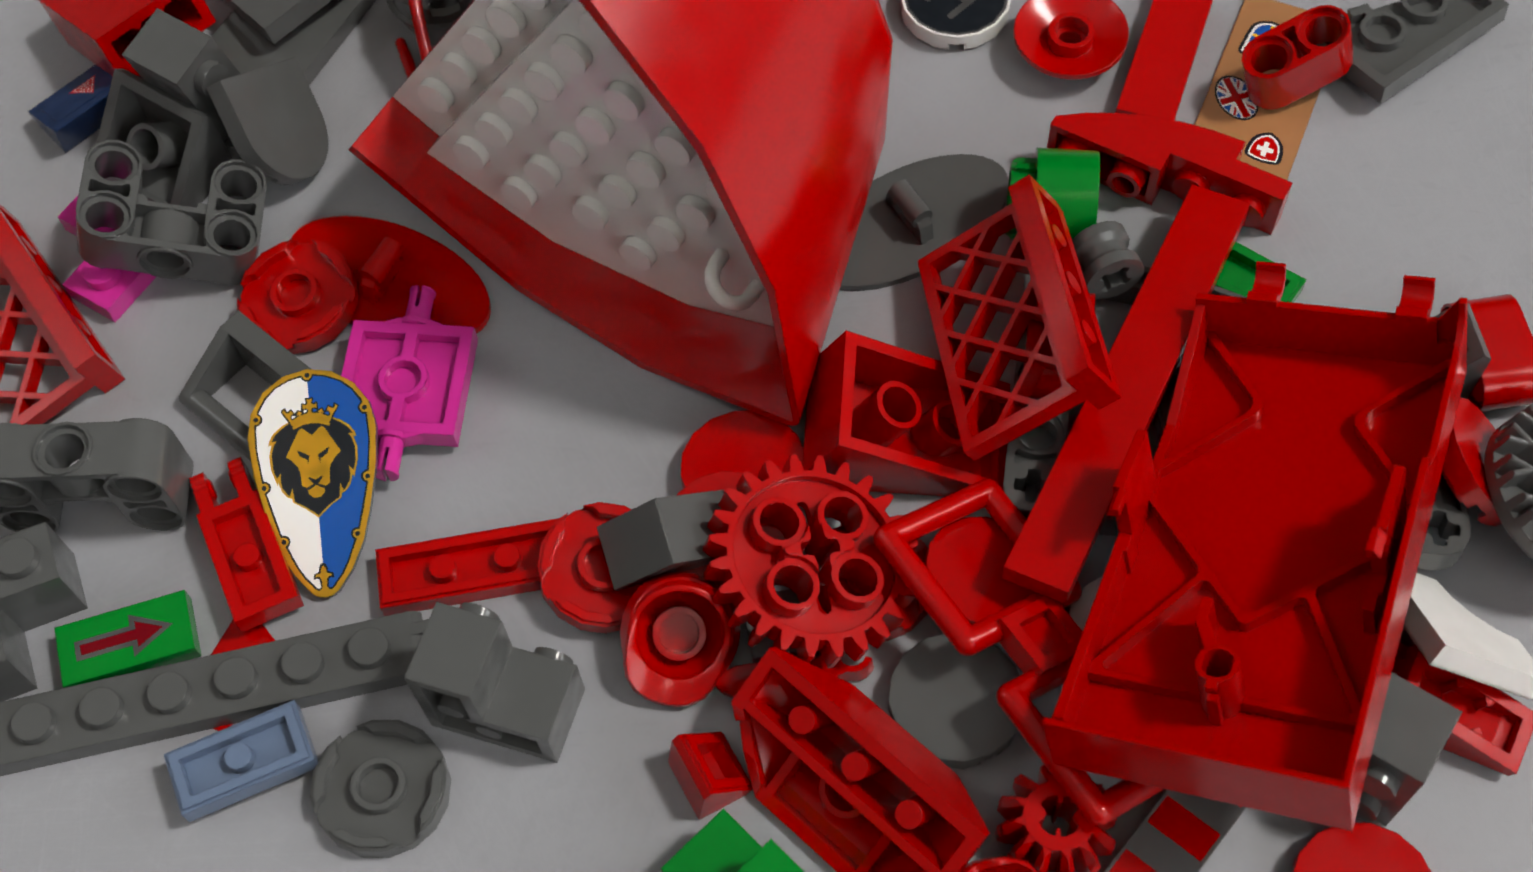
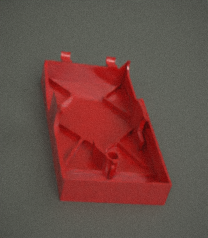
M1257 261L1254 285L1252 290L1248 291L1247 298L1197 293L1196 306L1163 434L1152 460L1148 431L1137 429L1114 482V495L1106 515L1116 517L1119 533L1052 718L1044 717L1042 725L1053 764L1352 831L1467 372L1468 298L1460 297L1439 318L1430 317L1434 301L1436 278L1404 275L1401 301L1399 306L1396 307L1395 313L1283 302L1281 298L1285 288L1286 264Z

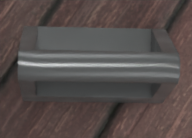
M238 310L218 329L182 389L179 401L251 461L248 445L249 427L214 399L212 395L245 365L271 386L283 376L311 368Z

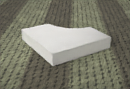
M1416 573L1403 627L1429 665L1529 700L1533 699V658L1521 642L1495 629L1472 614L1456 601L1437 580Z

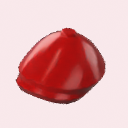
M665 573L643 583L629 599L620 627L625 678L634 692L644 699L670 707L692 706L709 695L719 678L732 663L739 646L741 627L729 628L727 625L736 610L733 603L725 605L713 604L712 598L719 588L713 581L704 579V577L694 573Z

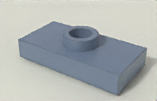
M295 700L163 754L181 815L188 822L312 771L318 764V758L301 708Z

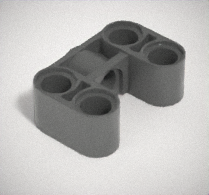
M105 140L96 143L88 150L85 157L77 199V251L83 260L98 268L148 273L161 278H185L214 282L225 286L239 285L245 271L258 258L267 188L266 176L259 167L245 163L243 159H231L222 162L215 168L211 177L208 204L198 203L196 208L149 201L148 195L142 194V158L137 149L129 143L120 140ZM108 177H118V178H121V179H123V180H120V181H110V180H107V179H105V178H108ZM229 196H241V197H244V198H246V199H245V200H236V199L230 198ZM109 227L115 229V231L99 232L94 229ZM234 245L239 247L240 250L229 251L221 246Z
M128 418L111 422H62L29 425L0 423V524L9 530L18 532L46 521L55 532L60 526L64 502L105 500L107 503H115L127 520L134 525L150 530H175L183 527L186 523L191 489L189 478L193 474V460L167 425L146 418Z

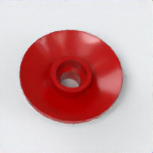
M1028 0L1020 8L1014 24L1015 45L1023 59L1036 70L1060 79H1086L1106 72L1123 56L1129 37L1126 17L1112 0Z

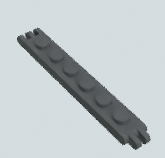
M407 611L0 702V776L239 723L292 700H295L302 709L408 685L404 677L429 619L423 620L422 614L418 611Z

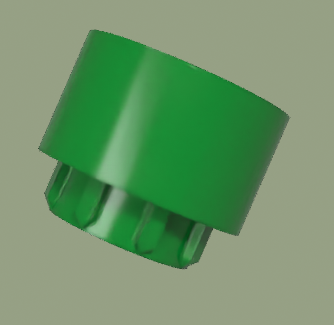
M1037 147L1035 158L1017 157L1011 162L1008 187L1030 174L1057 201L1064 213L1072 239L1082 230L1096 224L1100 186L1099 151ZM1008 189V191H1007V204H1006V206H1008V205H1010L1011 203H1013V202H1012V199H1011V196H1010L1009 189ZM1016 227L1005 233L1011 240H1014L1017 234Z

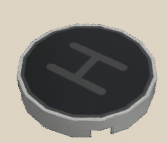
M900 0L903 22L916 38L936 48L949 49V44H964V49L981 46L994 39L1007 24L1011 0Z

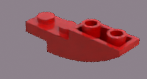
M1079 113L1055 116L1050 124L1047 148L1099 151L1100 184L1111 188L1115 193L1152 205L1161 189L1175 194L1184 201L1193 184L1250 203L1248 215L1243 226L1253 227L1270 235L1281 218L1293 184L1288 180L1240 161L1245 141L1181 121L1125 113Z

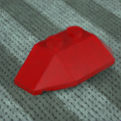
M774 646L769 647L732 699L731 704L735 720L740 722L742 747L755 798L836 872H961L989 836L990 832L959 776L853 684Z

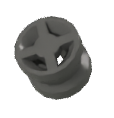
M1103 221L1093 224L1082 230L1072 239L1088 292L1095 293V299H1108L1118 296L1133 287L1143 276L1145 267L1137 252L1128 249L1130 238L1121 223Z

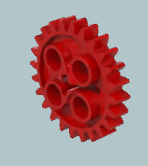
M791 454L782 472L771 459H768L761 467L758 477L749 471H745L736 485L737 490L727 488L718 504L722 510L715 509L707 525L715 534H710L707 537L702 551L716 559L710 561L703 576L704 579L722 581L724 583L718 588L712 598V602L714 605L733 603L736 610L727 625L729 628H734L748 622L753 627L748 640L750 647L756 646L765 637H768L774 641L773 647L776 646L784 651H787L789 647L795 648L797 650V657L808 663L815 657L816 652L820 651L827 667L834 668L843 656V649L856 662L867 652L868 644L878 649L891 635L888 629L895 631L905 620L907 614L902 608H907L916 597L879 551L873 540L877 528L904 515L889 517L885 510L894 498L891 493L881 495L876 499L869 494L873 482L872 476L868 475L857 484L849 481V463L844 462L834 475L827 473L826 463L822 455H817L809 470H804L798 456ZM799 507H802V508L805 510V512H806V517H807V523H806L805 517H804V515H803V512H802V510H801ZM825 518H833L839 521L845 527L847 533L833 530L827 524ZM761 524H771L777 527L783 533L785 540H778L768 536L763 531ZM914 540L908 544L915 550L918 546V541ZM839 578L854 582L859 587L862 596H854L848 593L842 587ZM782 585L790 588L797 595L799 604L783 600L776 593L774 586ZM817 597H818V600H819V602H820V604H821L822 609H823L827 614H823V613H821V612L819 611L818 604H817Z

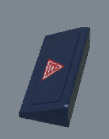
M95 64L29 110L28 113L53 141L67 153L100 129L113 76Z

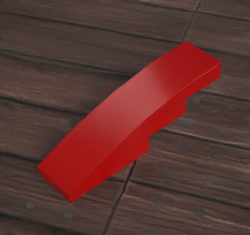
M1399 642L1392 673L1462 711L1443 749L1507 776L1517 774L1533 733V710L1497 688L1429 665L1416 645L1407 647Z

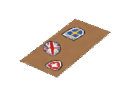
M1244 0L1195 125L1245 141L1240 161L1287 180L1320 89L1285 107L1278 109L1260 108L1249 100L1241 60L1243 50L1251 40L1307 10L1275 0ZM1268 70L1262 74H1272L1279 70Z

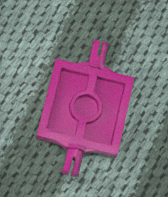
M419 285L410 288L407 311L404 317L384 322L353 320L341 376L354 382L371 402L378 425V466L376 478L386 481L387 476L390 481L399 479V470L405 447L414 445L458 447L478 337L474 327L442 325L431 320L430 317L436 292L422 285V291H420Z

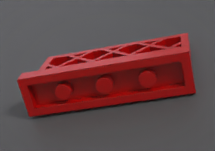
M1030 174L1008 187L1013 203L917 261L963 451L974 461L1086 400L1100 410L1122 398L1064 213L1057 201ZM1016 227L1017 234L1006 255L991 253L999 236ZM959 260L966 261L954 286L942 285L940 272ZM984 265L999 268L985 295L971 292ZM1017 272L1028 274L1031 278L1019 303L1004 299ZM964 304L979 306L966 333L955 332L953 325ZM997 311L1012 315L998 343L983 339ZM1030 319L1044 323L1045 328L1033 351L1016 348ZM977 350L992 354L978 383L966 380L965 372ZM1010 359L1026 363L1012 393L996 388ZM1044 369L1057 371L1062 387L1039 400L1030 398ZM991 399L1005 403L996 424L979 432L977 423L988 401Z
M0 204V285H10L11 287L5 309L0 311V382L6 363L27 365L19 392L0 391V403L15 404L9 423L21 425L44 424L92 387L96 386L106 394L124 381L125 378L20 221ZM18 325H36L38 328L31 352L10 351ZM49 348L52 349L53 353H48ZM44 366H61L65 369L70 378L49 393H37Z

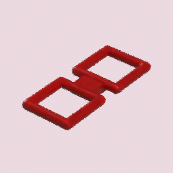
M980 480L877 528L873 536L876 547L959 654L973 656L999 642L1023 672L1020 676L998 688L996 692L997 704L1090 824L1104 826L1164 790L1158 787L1121 780L1102 792L1086 771L1053 764L1042 725L1044 717L1032 701L1063 685L1083 632L1064 609L1077 602L1082 595V587L1078 580L1066 604L1035 592L971 625L908 544L982 508H985L1010 541L1015 544L1027 518L1012 503L995 480Z

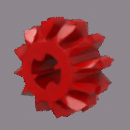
M1045 765L1040 766L1038 783L1022 773L1015 777L1013 789L1016 796H1001L997 811L1007 820L996 826L995 838L998 842L1004 844H1015L1007 857L1029 860L1034 864L1033 867L1038 872H1047V870L1075 872V869L1079 872H1099L1101 865L1097 856H1110L1116 845V840L1106 830L1114 827L1118 818L1104 826L1090 824ZM1102 783L1096 784L1102 792L1105 790ZM1051 815L1053 824L1056 822L1057 816L1068 822L1069 827L1066 835L1061 836L1060 828L1056 829L1055 835L1049 834L1044 830L1042 826L1045 817Z

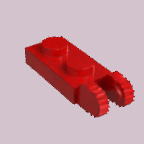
M239 457L227 462L229 468L228 475L234 488L237 490L239 496L219 505L215 487L204 472L190 477L189 480L200 513L196 514L232 617L241 632H244L303 607L304 603L267 513L264 512L258 489L254 485L246 464Z

